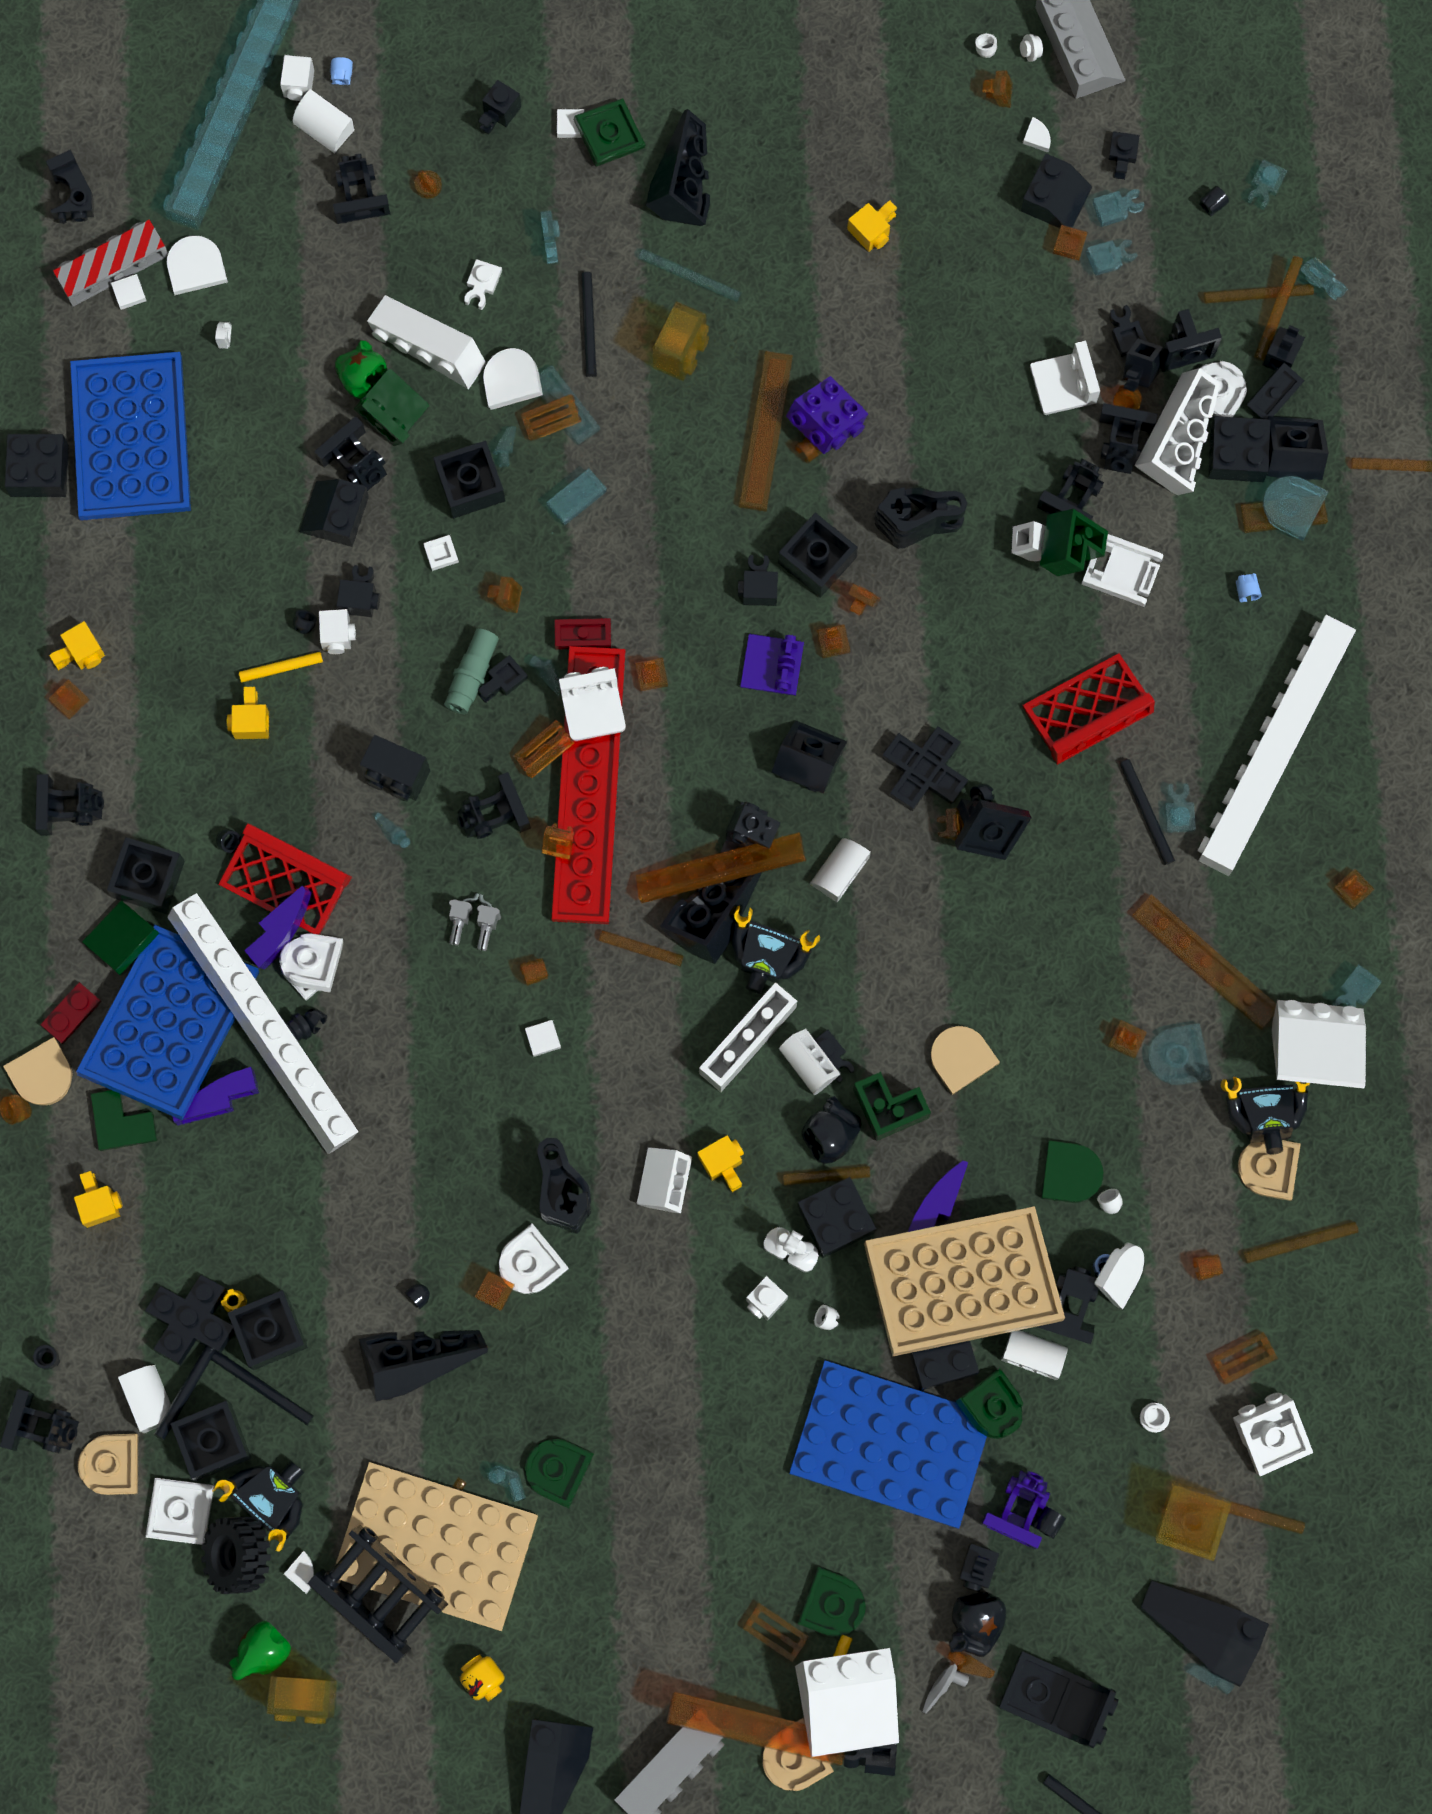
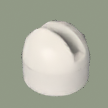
M987 33L977 37L975 42L977 53L983 58L992 57L997 50L996 37Z
M1117 1189L1105 1190L1097 1198L1101 1209L1109 1214L1117 1213L1123 1204L1122 1197Z
M821 1305L815 1314V1326L824 1330H832L838 1326L836 1319H839V1314L834 1308Z

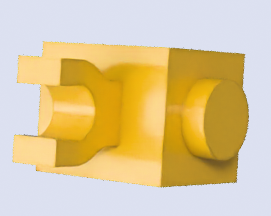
M889 200L877 212L867 203L848 219L847 230L868 252L875 247L880 249L889 240L890 225L888 222L896 217L895 211L897 207Z
M85 621L62 633L60 636L67 647L49 655L58 670L64 668L73 660L76 661L81 670L85 667L91 669L99 665L102 661L101 658L105 656Z
M244 687V705H232V714L227 715V729L232 731L235 739H269V710L266 704L257 705L258 692L255 687Z
M727 1135L697 1152L699 1160L712 1181L722 1175L731 1192L742 1187V1183L734 1168L742 1164L740 1156L744 1155V1152L736 1139L731 1141Z
M92 1171L80 1174L86 1193L74 1197L82 1225L88 1228L120 1217L118 1209L122 1208L123 1205L117 1191L113 1192L108 1186L98 1188L95 1174H92Z

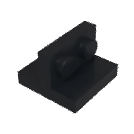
M1189 309L1179 311L1173 323L1172 331L1169 334V342H1166L1162 352L1160 363L1162 372L1214 358L1222 339L1219 328L1197 333Z
M961 799L957 809L964 827L954 841L957 850L1006 860L1032 817L1028 810L984 800L970 801Z

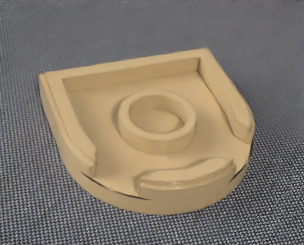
M956 1026L946 1029L938 1035L931 1049L933 1068L952 1095L1000 1063L983 1037L968 1027Z
M54 1037L3 1066L21 1097L35 1105H51L58 1102L67 1094L72 1082V1068Z
M1282 1140L1283 1152L1274 1155L1266 1153L1265 1142H1251L1241 1152L1238 1160V1173L1243 1184L1255 1194L1292 1201L1301 1144Z
M138 1434L102 1435L86 1445L78 1459V1473L90 1490L103 1495L138 1494Z
M804 1718L775 1734L768 1741L766 1748H764L762 1758L764 1771L774 1785L784 1790L799 1791L805 1789L834 1772L825 1755L811 1757Z

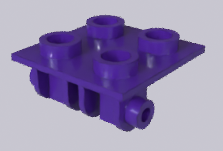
M749 634L740 688L796 696L804 642L796 641V636L785 635V639Z

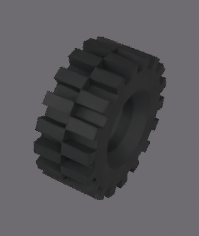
M220 1518L215 1520L216 1523H212L209 1526L211 1532L205 1533L204 1538L207 1542L202 1543L201 1549L205 1551V1556H201L202 1563L206 1564L203 1572L204 1575H209L207 1580L209 1585H214L213 1590L221 1592L220 1594L253 1592L252 1590L260 1588L259 1584L264 1583L266 1579L263 1574L269 1571V1566L266 1565V1562L271 1560V1554H267V1548H270L269 1541L264 1539L267 1536L266 1531L260 1530L262 1525L259 1521H254L255 1518Z

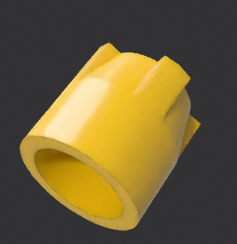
M234 1289L227 1290L228 1292L224 1295L223 1300H221V1304L227 1312L247 1305L246 1296ZM231 1296L238 1297V1304L236 1306L228 1304Z

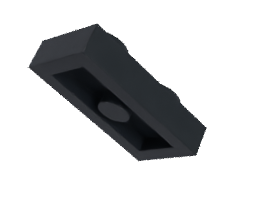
M1283 362L1246 405L1262 419H1268V416H1274L1305 380Z

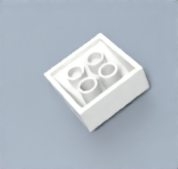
M1277 1000L1272 1022L1277 1080L1365 1088L1366 1024L1364 1010L1353 1006L1342 1007L1324 1003L1313 1004L1295 1000Z
M890 1648L808 1660L795 1666L811 1757L899 1743L896 1681Z

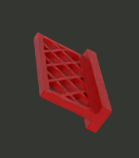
M1120 653L1027 702L1023 705V709L1048 746L1053 759L1058 765L1154 713L1155 700L1149 692H1145ZM1118 663L1123 671L1121 679L1105 676L1107 668ZM1088 678L1100 681L1097 693L1081 689L1082 682ZM1103 682L1119 685L1116 697L1100 693ZM1122 687L1135 689L1139 696L1132 700L1120 698ZM1064 691L1074 693L1073 705L1058 703V695ZM1079 695L1095 699L1092 710L1076 707ZM1098 700L1114 703L1113 710L1108 713L1096 711ZM1040 704L1050 706L1051 710L1048 719L1036 716L1032 708ZM1055 708L1070 711L1068 723L1052 720ZM1074 713L1090 716L1088 724L1084 726L1071 724ZM1050 726L1066 729L1064 737L1053 742L1048 734Z
M247 823L243 831L244 836L218 885L272 912L275 907L267 902L274 901L277 908L279 906L278 899L290 896L297 890L291 874L304 871L308 874L310 885L304 887L312 888L316 904L308 906L306 911L318 907L321 918L316 928L306 924L303 917L299 927L313 934L320 935L352 876ZM248 843L258 848L261 859L246 863L243 853ZM263 850L272 855L265 857ZM275 858L281 859L285 872L271 876L267 861ZM239 860H241L242 865L237 866ZM262 863L267 878L252 882L248 867ZM288 863L297 868L290 870ZM241 869L244 870L248 884L235 887L227 883L233 872ZM287 876L292 891L277 895L272 880ZM313 876L316 877V878H318V879H320V880H322V881H319V882H316V883H315V882H314V879H313ZM268 882L273 897L264 900L256 898L253 886ZM326 883L335 887L336 889L331 899L321 902L316 887ZM249 888L251 895L242 890ZM328 904L325 911H323L322 906Z

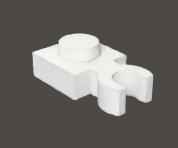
M476 259L467 281V286L473 288V290H470L465 295V305H469L470 300L477 297L480 299L478 308L482 310L485 307V292L493 295L502 273V267Z

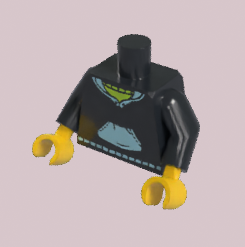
M738 906L734 914L737 922L734 925L732 936L735 960L741 964L742 971L751 974L746 989L762 994L767 980L779 984L781 979H790L802 970L812 952L811 948L815 947L820 941V936L818 935L814 942L808 941L807 933L810 931L808 929L802 934L800 939L750 921L753 914L751 908L747 917L740 916V906Z
M1233 1076L1235 1085L1232 1089H1229L1227 1080L1223 1079L1221 1081V1088L1228 1092L1226 1103L1230 1121L1241 1133L1248 1136L1250 1142H1265L1267 1154L1274 1155L1283 1152L1282 1140L1291 1138L1293 1130L1300 1127L1306 1114L1308 1101L1306 1086L1310 1083L1294 1081L1297 1084L1296 1089H1294L1293 1085L1241 1089L1240 1079Z
M293 1461L281 1473L277 1472L270 1465L267 1467L259 1465L241 1470L227 1480L218 1481L213 1487L212 1492L216 1489H222L225 1492L219 1499L220 1502L226 1501L230 1494L234 1492L231 1497L270 1532L266 1541H279L276 1551H281L285 1540L288 1539L300 1523L303 1507L300 1499L302 1494L293 1485L304 1474V1471Z

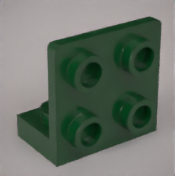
M387 369L355 406L354 410L393 446L403 444L410 436L407 432L426 411L429 404L392 369Z

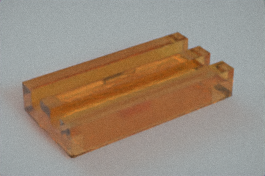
M572 394L521 414L529 440L532 441L582 421ZM566 404L569 405V408L551 414L532 423H530L529 419L534 418L536 416H539L541 414H544ZM572 414V416L569 418H566L564 420H561L559 422H556L534 432L532 430Z
M555 720L519 750L514 757L526 774L533 778L575 742L568 736L569 734L563 729L562 724ZM558 731V734L554 738H552L548 743H544L547 739H549L553 734H555ZM535 749H537L536 753H534L526 761L524 760L529 754H531Z
M1263 1332L1211 1359L1226 1385L1276 1360L1278 1357ZM1260 1340L1262 1341L1264 1346L1223 1366L1221 1360ZM1267 1351L1268 1357L1228 1376L1227 1370Z
M760 1603L743 1627L745 1631L791 1662L794 1661L809 1636ZM760 1612L799 1637V1642H794L758 1617ZM754 1622L794 1648L792 1653L790 1654L752 1628V1624Z

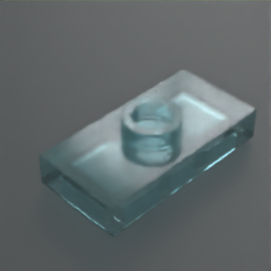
M588 468L546 503L557 518L566 525L606 493L607 488Z

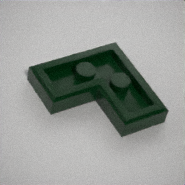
M110 1090L91 1094L99 1151L157 1141L153 1112L124 1116L120 1093Z

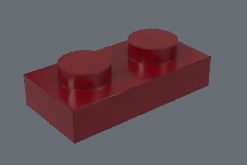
M611 618L555 619V649H569V646L611 648Z
M79 982L40 1025L60 1043L64 1044L102 1001Z

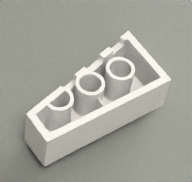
M386 295L367 320L373 330L372 335L377 340L386 343V341L390 342L399 351L410 354L468 390L486 365L472 337Z
M1200 368L1182 373L1135 464L1145 474L1177 495L1194 492L1196 484L1194 477L1196 470L1200 468L1202 458L1199 457L1202 445L1206 442L1208 436L1206 431L1208 420L1212 418L1220 383Z

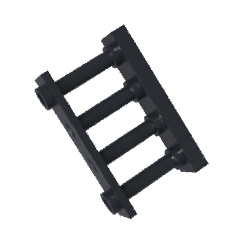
M358 1525L349 1533L356 1542L331 1571L321 1569L307 1584L397 1664L411 1649L407 1645L406 1639L431 1609L436 1614H439L448 1606V1603L444 1600L445 1596L439 1589L433 1586L429 1587L377 1540V1534L372 1529ZM365 1549L378 1562L353 1591L348 1592L340 1584V1578ZM388 1569L400 1582L376 1611H369L362 1604V1598ZM410 1589L422 1600V1603L398 1631H392L384 1624V1619Z

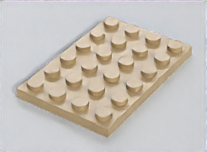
M1035 1206L866 1240L864 1243L892 1357L1056 1323L1065 1319Z
M369 1462L336 1564L356 1542L349 1535L351 1530L358 1525L369 1527L377 1534V1540L429 1587H436L445 1596L444 1600L448 1603V1606L442 1611L443 1613L502 1631L538 1515ZM364 1549L340 1580L358 1586L378 1560ZM387 1569L370 1590L389 1595L400 1580ZM410 1589L401 1598L417 1605L422 1603V1600Z

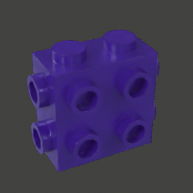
M830 376L795 399L786 417L814 446L825 454L833 448L838 450L850 436L853 438L857 437L865 428L863 423L868 413Z

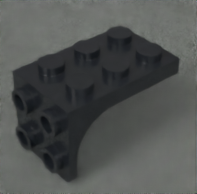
M1021 1651L998 1708L1085 1747L1094 1748L1096 1744L1101 1745L1107 1728L1103 1726L1107 1716L1114 1714L1119 1699L1115 1698L1116 1691L1088 1681Z

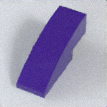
M301 886L259 922L266 932L244 950L258 968L265 970L279 957L282 948L287 943H290L301 924L309 904L312 892L308 888Z
M248 1067L209 1084L196 1093L183 1120L173 1117V1121L178 1126L233 1112L231 1100L259 1093L254 1070L252 1067Z
M961 1161L935 1184L917 1210L908 1232L934 1227L937 1217L949 1220L968 1162Z

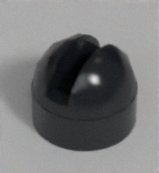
M297 610L293 618L294 629L296 631L300 629L301 634L311 632L316 624L317 617L307 610Z
M979 784L972 787L970 790L971 800L979 801L978 795H982L980 797L981 800L993 802L995 797L991 792L993 788L987 784Z
M230 829L220 831L216 837V845L220 850L227 853L236 852L241 842L240 835Z
M315 1008L309 1009L302 1016L313 1034L318 1033L321 1029L316 1027L317 1023L321 1021L324 1024L327 1020V1015Z
M422 1284L412 1285L404 1292L410 1300H413L414 1305L419 1310L427 1304L430 1297L428 1288Z

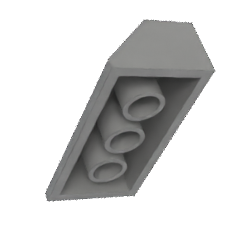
M1090 0L1036 1L1035 8L1076 99L1125 82L1123 73Z

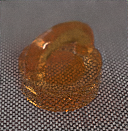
M420 170L415 179L416 192L422 198L431 199L436 197L442 189L441 178L433 171Z
M1121 385L1115 393L1113 404L1138 410L1141 405L1142 396L1139 390L1136 389L1133 392L1124 389V385Z
M20 1095L6 1096L0 1103L1 1115L9 1124L20 1123L31 1116L32 1109L30 1104Z

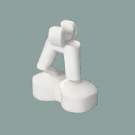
M777 1227L772 1229L764 1240L763 1245L766 1252L781 1260L789 1256L788 1264L802 1272L811 1271L818 1260V1250L815 1245L810 1242L801 1241L803 1235L794 1230L790 1234L785 1228Z

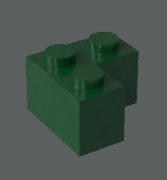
M1075 509L1047 515L1040 566L1057 577L1084 571L1085 561L1105 556L1108 531Z
M881 1072L854 1083L853 1091L876 1141L927 1120L931 1115L920 1087L892 1098Z

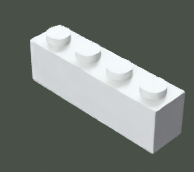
M775 982L700 1066L699 1074L718 1091L722 1092L796 1009L797 1000Z

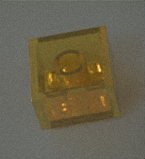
M679 302L675 303L653 347L654 369L684 381L687 374H693L698 362L695 357L698 351L703 352L709 340V337L706 336L709 326L706 325V314Z
M1172 1481L1156 1532V1542L1214 1561L1230 1511V1499Z
M270 1676L267 1714H275V1721L292 1722L296 1721V1716L305 1717L304 1723L326 1724V1718H334L337 1681Z

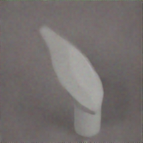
M956 1664L945 1669L930 1690L922 1712L926 1714L938 1699L947 1692L952 1682L965 1687L969 1681V1676L957 1671Z

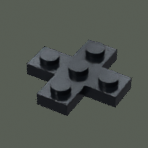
M938 726L922 748L898 733L882 756L884 760L904 772L890 792V797L911 811H914L929 789L952 805L968 783L967 778L946 765L960 746L961 741Z
M200 1275L186 1299L160 1286L145 1310L148 1315L168 1325L156 1344L154 1351L181 1366L196 1341L221 1354L235 1332L231 1324L213 1315L227 1293L226 1288L203 1275Z

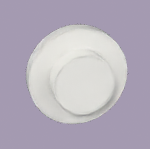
M1032 34L1025 35L1020 43L1021 55L1026 57L1028 62L1035 61L1043 53L1040 37L1033 36Z
M1150 1403L1141 1410L1140 1422L1147 1431L1152 1433L1161 1432L1169 1424V1412L1162 1404Z

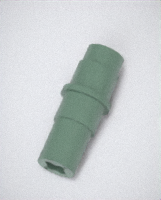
M476 629L466 654L463 655L459 667L454 669L452 674L454 679L444 703L448 709L465 715L468 713L471 704H473L477 696L478 689L485 684L484 677L489 667V661L499 640L498 636L484 629Z

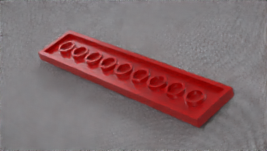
M569 646L568 674L579 672L581 675L592 673L593 669L599 667L615 668L622 706L625 649ZM566 714L552 922L609 924L621 732L573 741L570 738Z

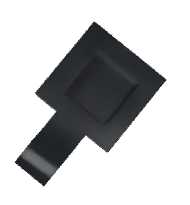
M1113 131L1109 160L1116 161L1114 178L1125 180L1128 163H1136L1140 135Z
M509 655L488 671V676L491 680L478 689L480 692L479 696L485 703L492 699L500 690L507 696L526 681L528 675Z

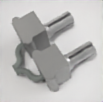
M475 894L473 898H466L463 901L450 900L451 909L449 917L453 922L449 943L459 945L464 924L468 925L469 916L473 914V908L469 902H475L479 898L480 902L484 905L477 907L479 913L477 923L481 927L477 949L486 951L490 933L492 930H496L497 921L501 919L499 909L492 907L489 902L485 901L482 894Z

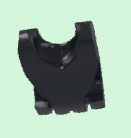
M905 487L890 490L874 513L875 526L893 543L894 547L904 549L933 534L953 533L961 529L967 501L964 494L958 491L935 492L924 488L905 489ZM951 500H955L960 503V508L956 505L946 504ZM911 502L922 509L912 518H910ZM957 520V522L952 525L946 523V521Z
M546 1138L539 1143L537 1149L543 1172L539 1212L542 1220L548 1225H554L571 1231V1233L578 1234L591 1214L589 1186L584 1178L569 1164L560 1140L557 1138ZM550 1152H557L559 1154L554 1160L546 1159ZM567 1179L574 1182L582 1190V1193L579 1195L567 1192L571 1207L573 1208V1213L571 1214L567 1213L562 1197V1191Z

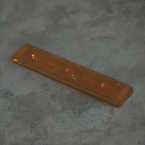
M769 351L765 353L739 504L740 508L767 512L793 355Z
M799 832L774 839L770 849L759 844H753L636 875L639 899L641 903L806 861L802 837Z
M1152 894L1132 915L1259 1029L1262 1030L1272 1019L1276 1003Z
M677 1692L672 1694L667 1724L837 1766L843 1764L845 1752L811 1757L805 1724Z

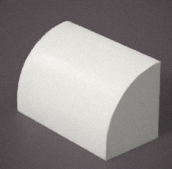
M311 89L301 99L293 116L294 125L333 153L340 148L354 131L353 121L350 117Z
M842 838L812 879L810 885L835 902H838L869 859L870 851L852 840Z
M807 1029L793 1034L779 1048L813 1095H817L840 1075L839 1071Z
M648 1148L637 1204L648 1208L681 1213L692 1157L677 1150Z
M1017 1330L1010 1333L1001 1361L1058 1380L1068 1347Z
M156 1366L142 1367L119 1376L118 1379L139 1431L146 1433L158 1428L171 1403Z

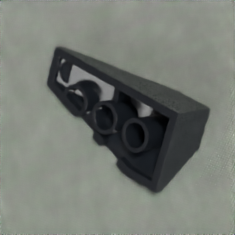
M742 848L717 869L718 873L706 883L702 881L696 886V892L686 900L682 898L674 905L661 924V930L692 955L715 964L732 939L734 925L737 922L734 918L736 908L740 906L739 914L742 916L766 866L767 857Z
M480 1330L444 1331L441 1333L440 1339L425 1336V1332H415V1339L397 1340V1332L383 1333L359 1339L368 1384L376 1402L405 1395L488 1352V1347Z

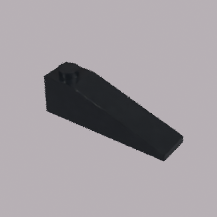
M689 109L684 110L650 183L646 206L663 220L703 226L706 225L710 206V194H703L702 180H709V173L707 170H704L703 163L701 162V157L707 155L706 124Z
M1151 1581L1140 1607L1165 1632L1171 1633L1179 1640L1187 1652L1193 1653L1201 1660L1209 1672L1239 1687L1242 1685L1260 1650L1269 1626L1268 1623L1240 1610L1155 1581Z
M532 1719L520 1814L563 1813L589 1759L593 1727Z

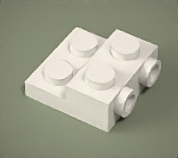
M1271 1394L1265 1398L1266 1403L1257 1407L1255 1405H1246L1238 1410L1239 1415L1233 1417L1242 1443L1246 1446L1255 1471L1259 1476L1313 1453L1295 1403L1287 1394Z

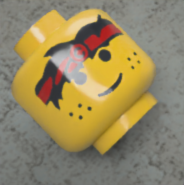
M479 1654L461 1668L463 1673L460 1676V1682L472 1699L481 1700L485 1697L487 1701H490L502 1692L499 1686L503 1683L505 1676L491 1657L486 1656L482 1658Z

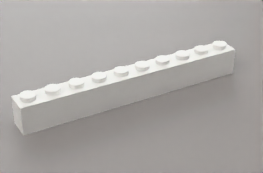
M1325 615L1321 623L1315 622L1308 635L1313 638L1310 646L1303 645L1297 657V660L1301 661L1298 669L1292 668L1284 682L1289 685L1285 694L1279 692L1272 705L1276 709L1273 717L1267 716L1259 730L1264 733L1260 742L1254 740L1247 755L1252 757L1248 766L1242 763L1235 777L1239 781L1236 789L1229 788L1222 802L1227 805L1223 814L1217 812L1210 825L1211 828L1215 829L1210 838L1204 837L1197 850L1202 853L1199 859L1201 863L1227 876L1233 871L1356 629L1328 615Z
M196 893L174 906L168 915V919L327 1154L353 1139L358 1130L198 894Z

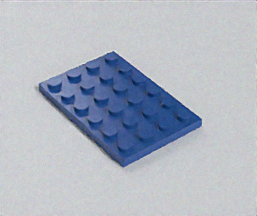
M171 352L70 361L79 519L91 520L191 511L181 353Z
M154 925L159 934L138 955L76 1073L82 1078L183 1120L228 1034L235 1016L180 935ZM244 963L256 980L259 969Z
M825 1360L789 1474L959 1529L987 1436L981 1434L972 1425L956 1402Z

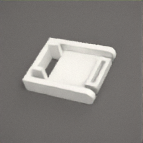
M1108 534L1106 551L1110 552L1111 555L1105 571L1093 570L1097 558L1091 559L1082 585L1145 607L1147 599L1137 594L1149 596L1160 567L1159 564L1150 562V559L1161 562L1163 554Z

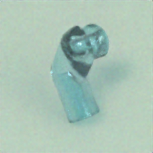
M503 1465L490 1469L488 1473L489 1481L508 1488L512 1503L526 1499L517 1471Z

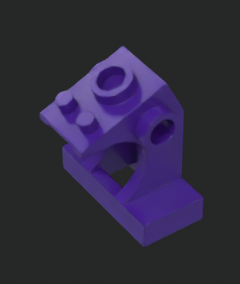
M1020 1470L1018 1477L1012 1476L1005 1492L1010 1495L1000 1518L986 1513L981 1525L1033 1549H1038L1042 1537L1029 1532V1528L1038 1507L1044 1509L1049 1499L1050 1493L1046 1491L1048 1483L1043 1481L1044 1478L1035 1472L1028 1471L1025 1473ZM1017 1496L1032 1502L1026 1519L1010 1512Z

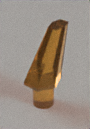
M949 1652L948 1659L957 1665L958 1671L984 1678L994 1676L995 1671L971 1655Z

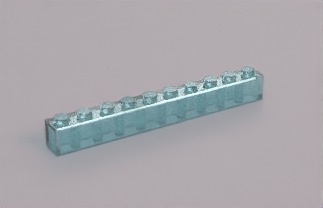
M257 0L255 8L250 9L247 16V26L244 32L241 31L238 35L235 53L228 57L226 73L217 82L216 95L213 101L210 100L207 104L204 122L199 124L196 129V140L192 148L189 147L185 153L182 171L179 170L175 175L174 189L164 200L163 209L168 220L195 230L199 229L300 0Z

